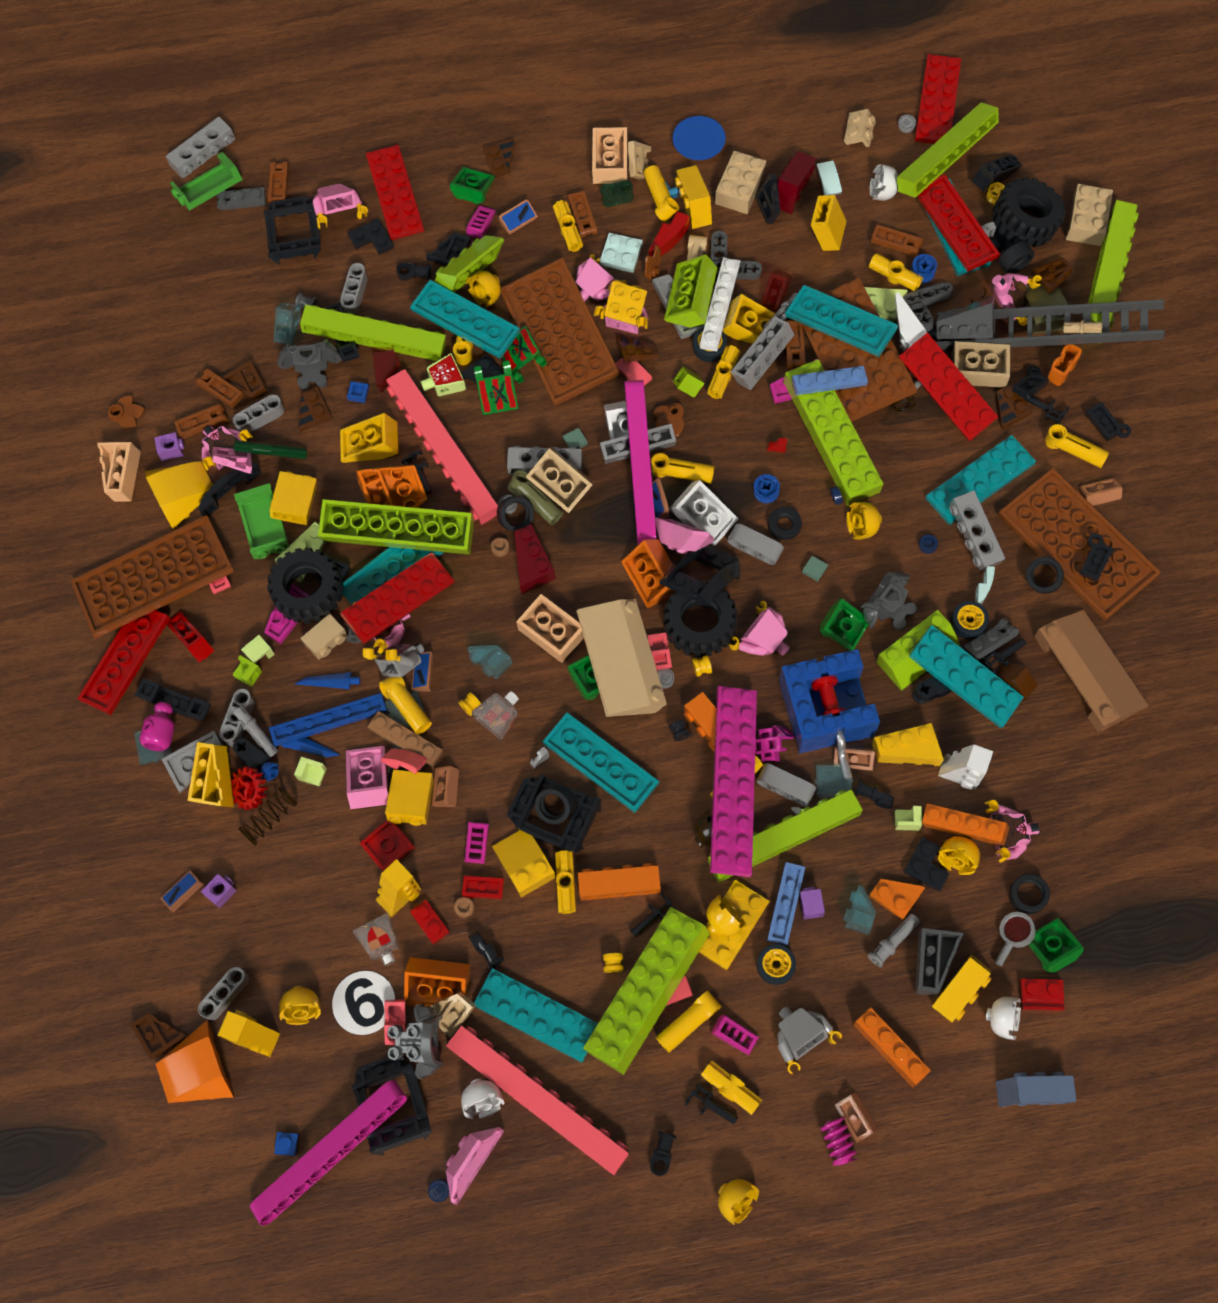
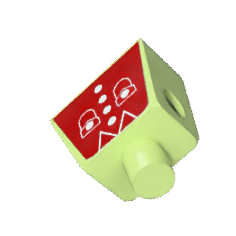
M452 354L428 366L429 378L420 381L424 391L434 388L437 396L466 390L464 379Z

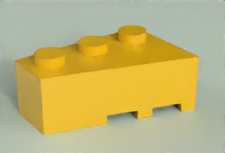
M697 166L676 170L675 185L679 188V194L683 199L687 215L690 216L692 229L711 225L710 194Z
M932 723L877 736L872 743L877 762L913 763L915 765L929 764L941 766L944 760Z
M197 742L187 801L222 807H234L227 746Z
M397 859L381 873L379 885L382 888L378 889L380 896L376 897V901L392 917L408 901H413L419 896L420 886Z
M971 954L933 1003L932 1007L949 1021L953 1022L955 1019L959 1021L966 1012L963 1008L968 1002L972 1005L979 996L976 993L981 986L985 988L992 978L989 977L991 969Z
M236 1010L235 1013L227 1012L218 1036L236 1045L271 1057L280 1033L256 1023V1019Z

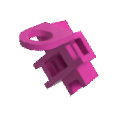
M781 725L759 729V739H756L755 755H761L762 762L770 763L769 761L780 762L779 752L786 751V748H782L781 740L793 739L795 735Z

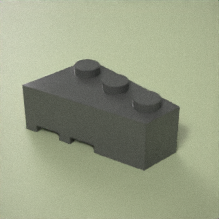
M994 296L939 314L937 319V339L993 338Z
M926 928L920 930L918 935L915 994L936 996L940 992L964 933Z

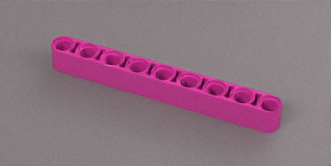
M643 380L624 381L637 543L639 545L643 540L656 539L644 382Z
M390 1080L382 1085L250 1204V1209L261 1226L267 1225L276 1219L406 1102L407 1097L395 1080Z

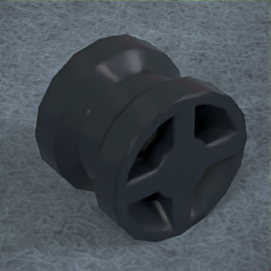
M686 719L677 720L669 725L670 731L674 734L673 739L676 742L687 739L692 735L691 729L687 727L688 722Z

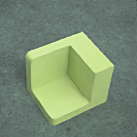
M260 635L241 649L244 655L253 663L257 662L264 655L268 659L275 655L271 647Z
M301 757L294 775L300 781L320 786L327 768L323 763Z
M913 806L911 810H895V830H920L922 826L921 806Z

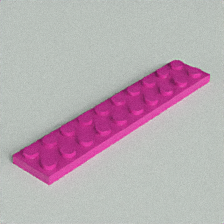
M718 686L710 873L751 877L756 690Z

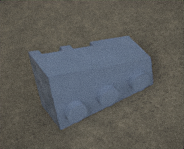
M1026 1072L1014 1073L1012 1078L996 1081L999 1107L1077 1102L1073 1076H1065L1064 1072H1053L1051 1076H1046L1045 1072L1032 1073L1033 1076H1027Z

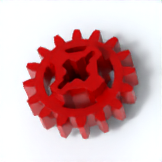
M239 768L238 772L233 773L234 779H231L232 794L235 798L233 803L238 804V808H244V810L258 808V804H263L261 798H266V794H264V790H267V787L264 786L266 779H261L263 773H258L257 768Z

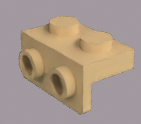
M868 109L849 113L844 138L846 145L863 142L866 147H870L871 140L873 139V127L876 121L874 115Z

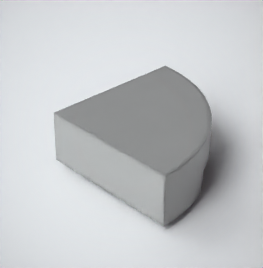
M994 222L983 225L982 229L991 238L994 236L996 226Z
M542 747L537 752V757L531 759L530 764L534 769L550 757L545 747Z

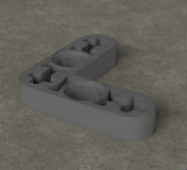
M723 231L714 232L711 238V260L718 268L721 267L723 257L717 258L714 254L722 252L724 254L723 257L727 258V234ZM718 238H721V246H717ZM740 261L739 268L741 271L738 273L736 280H756L760 278L762 273L761 264L755 261ZM719 272L716 273L715 279H718Z
M944 282L907 293L903 296V299L926 331H930L934 326V318L926 306L951 298L953 287L950 283Z

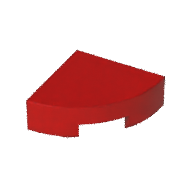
M778 438L776 442L770 441L767 451L785 453L787 438Z

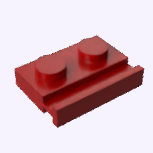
M1020 979L1021 1010H1065L1063 980Z

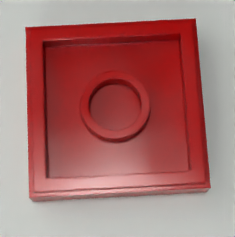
M387 820L359 843L382 871L388 868L396 859L401 861L415 849L414 845L399 827Z

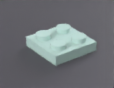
M609 233L600 259V266L634 273L643 240Z

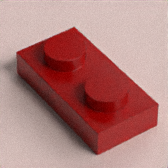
M464 876L462 897L502 900L504 878Z
M427 900L410 911L433 945L450 933Z

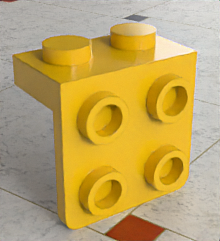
M620 280L612 281L608 287L610 293L604 312L605 317L637 325V318L641 317L647 291L642 290L640 286L626 285L625 282Z

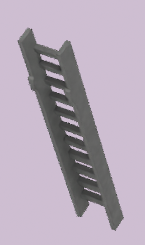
M1164 299L994 309L993 338L953 339V341H939L936 343L943 351H950L953 349L955 341L1028 347L1164 340V330L1148 331V310H1164ZM1129 311H1140V331L1129 332ZM937 312V319H938L939 314H941V313H943V312ZM1110 312H1121V332L1109 333ZM1102 313V333L1051 336V316L1065 315V322H1070V315L1083 314L1084 322H1090V314ZM1046 316V336L1032 337V317ZM1028 317L1027 337L1013 338L1014 318ZM1009 318V338L995 339V319Z

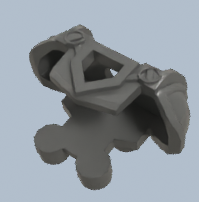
M324 339L323 342L303 346H290L287 343L279 354L277 364L282 369L295 366V371L302 374V377H299L297 380L300 389L307 390L310 383L316 382L318 387L324 388L328 382L326 376L321 374V372L328 368L327 362L339 363L341 356L337 348L328 339Z
M888 571L874 594L867 602L863 603L861 609H863L864 620L871 629L874 628L877 618L881 621L891 618L894 620L893 628L900 631L906 625L904 618L915 614L917 608L914 603L904 604L909 592L904 586L909 581L911 575H906L900 571Z
M419 1003L414 1008L417 1023H410L406 1031H403L401 1025H392L388 1028L387 1033L390 1038L395 1039V1046L388 1050V1057L391 1060H398L403 1057L404 1053H407L410 1062H418L415 1075L417 1079H422L432 1075L440 1066L444 1065V1061L440 1059L438 1047L439 1020L443 1019V1016L439 1015V1012H436L433 1007Z

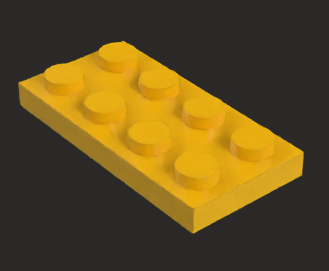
M737 880L733 882L724 897L739 911L738 918L740 920L744 918L746 926L735 935L724 936L719 932L714 934L706 925L710 934L698 952L726 971L770 902Z

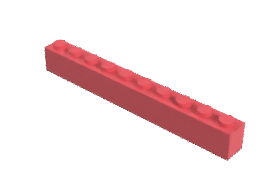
M404 369L386 379L388 384L386 389L389 395L396 398L395 403L400 411L404 410L406 413L404 416L408 423H413L416 435L423 438L424 447L427 451L431 450L433 453L432 458L434 462L442 466L441 471L446 479L450 478L452 481L450 484L456 493H460L463 505L465 507L469 506L471 509L469 512L473 514L474 521L478 520L482 525L496 517L498 505L406 370Z
M460 1026L446 1045L448 1049L491 1082L495 1083L500 1089L612 1175H616L629 1156V1153L626 1152L627 1146L619 1140L615 1143L609 1139L610 1133L602 1127L598 1130L592 1126L594 1121L585 1114L581 1117L575 1113L577 1108L569 1102L563 1104L558 1100L560 1095L552 1089L546 1091L542 1087L544 1083L535 1076L532 1079L525 1074L527 1070L518 1063L514 1066L508 1062L511 1059L502 1051L499 1054L492 1049L494 1045L485 1038L483 1041L476 1037L478 1033L468 1026L465 1029L463 1026Z

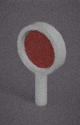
M1012 912L1002 919L999 929L1005 944L994 962L998 966L1002 967L1012 947H1024L1034 939L1036 934L1035 925L1032 919L1025 913Z

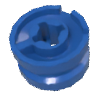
M921 254L914 258L910 271L923 277L921 283H927L935 276L937 262L931 255Z
M770 474L759 476L754 482L755 498L762 503L774 502L779 496L780 484L778 479Z

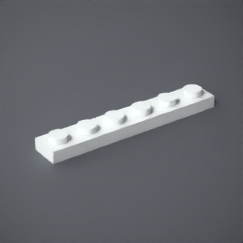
M723 257L700 342L701 349L718 351L740 267V260Z

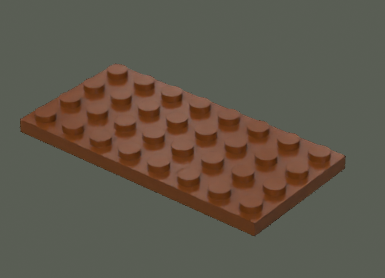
M563 258L501 287V294L517 327L520 329L525 325L528 327L540 352L547 361V365L541 367L535 361V358L533 359L555 406L620 375Z
M860 278L825 293L879 316ZM802 324L804 332L825 371L864 366L868 380L866 386L835 390L851 422L917 393V388L904 363L898 358L900 355L892 340L889 341L880 357H877Z
M1054 468L998 513V516L1040 557H1050L1060 563L1064 571V581L1104 621L1109 619L1161 574L1137 548ZM1095 533L1102 536L1103 544L1113 548L1097 583L1079 575L1092 549L1088 545L1087 540L1090 535ZM1092 539L1094 544L1099 543L1097 539Z
M206 515L70 581L90 631L96 639L233 573L234 570L209 517Z

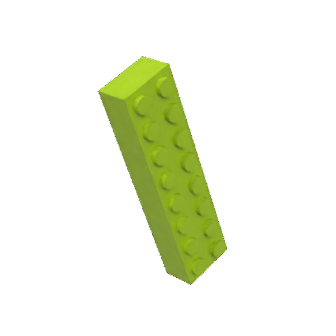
M1116 200L1108 219L1107 232L1101 246L1088 304L1116 302L1117 298H1119L1122 289L1120 283L1123 282L1125 276L1123 270L1129 258L1127 253H1129L1132 245L1130 240L1133 238L1136 228L1134 223L1137 222L1139 215L1136 212L1137 204ZM1115 312L1109 313V330L1113 326L1115 319L1113 313ZM1102 313L1090 314V322L1102 323Z
M818 359L786 372L783 383L791 395L836 486H838L845 504L849 506L854 502H859L880 493L884 484L835 390L802 395L795 394L792 383L793 375L825 371Z
M323 499L318 537L322 541L470 555L475 518L472 513Z
M670 907L583 1047L585 1051L622 1075L625 1074L708 938L710 932L705 925Z

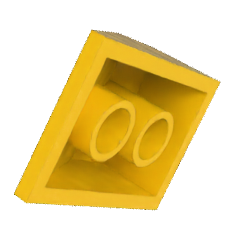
M740 294L730 302L723 332L735 340L753 344L763 332L764 325L776 313Z
M383 413L341 429V462L380 460L398 454L397 421Z
M519 830L492 846L521 898L556 878L555 872L533 836Z

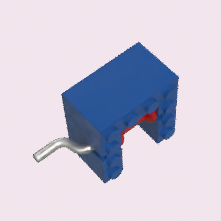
M858 649L825 656L823 661L820 662L812 659L782 666L779 678L781 692L799 754L838 745V757L845 780L852 778L846 757L845 743L875 736L880 724L875 704H866L859 681L863 670V663Z

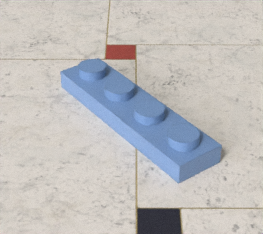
M864 366L793 375L792 377L796 395L866 386L868 383Z
M785 863L767 939L768 942L784 946L788 945L805 871L804 866Z

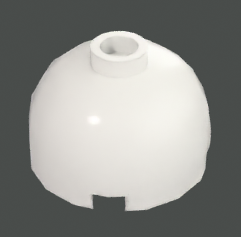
M883 164L877 165L873 173H876L875 178H871L870 196L874 197L873 200L886 201L897 193V177L899 175L893 167Z
M1001 997L993 1003L992 1008L987 1009L986 1020L990 1021L991 1029L999 1037L1010 1040L1016 1039V1036H1013V1031H1018L1021 1008L1017 1007V1002L1021 1003L1020 998Z
M473 1080L465 1088L461 1097L463 1113L469 1119H473L472 1115H479V1118L490 1116L501 1109V1103L504 1105V1099L499 1087L488 1080Z

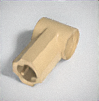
M689 236L687 260L702 256L706 252L707 237Z

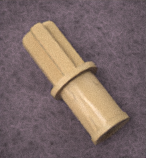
M1084 320L1081 322H1065L1064 334L1101 333L1103 326L1101 322H1084Z

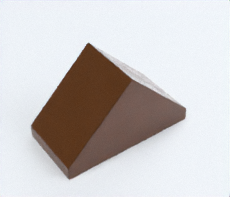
M1009 662L1007 667L1003 665L995 674L1021 694L1024 700L1037 687V683L1025 666Z

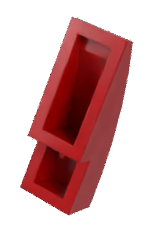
M677 212L670 225L663 223L649 249V256H653L655 245L659 246L661 256L671 250L690 227V216Z

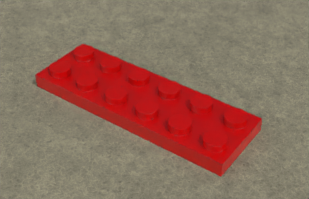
M928 54L915 142L935 144L952 129L962 58Z
M399 145L366 153L390 239L395 240L424 232Z
M945 174L939 176L917 196L967 272L999 257L1000 253Z
M928 332L898 357L968 441H971L998 418L997 414Z
M431 552L342 611L340 615L364 645L450 587L455 581Z
M154 610L123 625L77 699L108 715H112L170 620V617Z

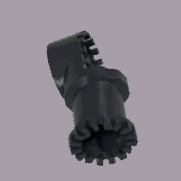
M403 262L396 267L397 276L403 281L416 277L430 280L432 266L431 264L425 266L417 265L415 262ZM402 269H408L409 273L403 275L400 273V271Z
M859 779L857 785L859 788H856L855 796L860 795L870 798V801H873L875 805L881 808H892L894 796L877 791L878 784L871 785Z
M478 930L468 936L476 951L484 956L489 970L495 968V966L497 967V964L500 965L505 960L503 957H500L494 942L488 945L485 944Z
M658 1131L659 1139L656 1149L653 1150L650 1169L653 1175L662 1177L669 1170L672 1158L671 1149L673 1141L676 1140L677 1136L670 1133L667 1135L665 1132ZM658 1160L663 1161L666 1165L665 1170L661 1173L656 1172L653 1168L654 1163Z

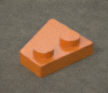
M880 879L869 897L903 920L925 887Z

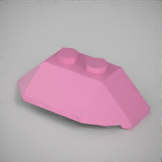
M655 517L660 542L668 545V549L688 554V551H697L714 542V537L709 532L672 519Z
M496 1127L470 1133L468 1137L464 1136L458 1145L460 1149L456 1156L452 1154L447 1161L446 1175L450 1198L453 1204L457 1205L504 1133L502 1128Z

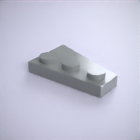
M215 731L162 758L180 794L191 782L197 742L222 745Z

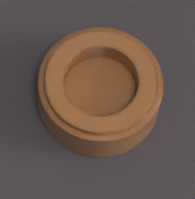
M497 537L491 542V551L495 556L503 557L508 554L510 546L507 539Z
M461 897L456 900L454 910L459 917L468 918L474 913L475 905L470 898Z

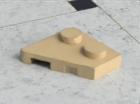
M636 141L628 142L627 154L629 156L628 171L630 177L638 180L645 179L643 172L649 162L646 159L647 152H651V146Z
M459 992L430 1007H433L436 1012H439V1015L443 1016V1019L439 1020V1028L451 1038L462 1026L476 1005L462 992Z

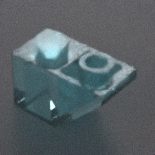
M282 303L276 307L273 342L289 343L292 345L300 321L301 306Z
M497 645L469 646L467 648L468 658L475 665H481L483 667L482 671L488 677L493 676L497 679L512 665L511 657Z
M859 885L856 891L852 890L849 899L852 902L851 909H846L843 920L846 921V928L869 935L876 911L863 886Z

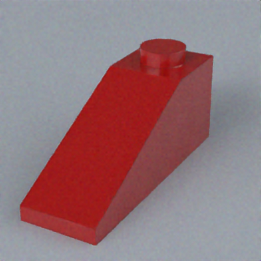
M181 612L168 621L167 626L199 663L214 652L205 638Z

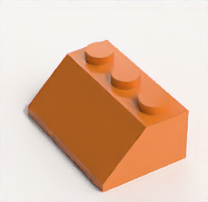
M659 539L643 540L621 561L647 608L668 599L671 594L675 595L674 590L659 584L660 579L673 566Z
M410 957L404 974V999H406V1005L416 1006L419 1003H423L426 1006H431L459 992H462L467 997L470 982V964Z

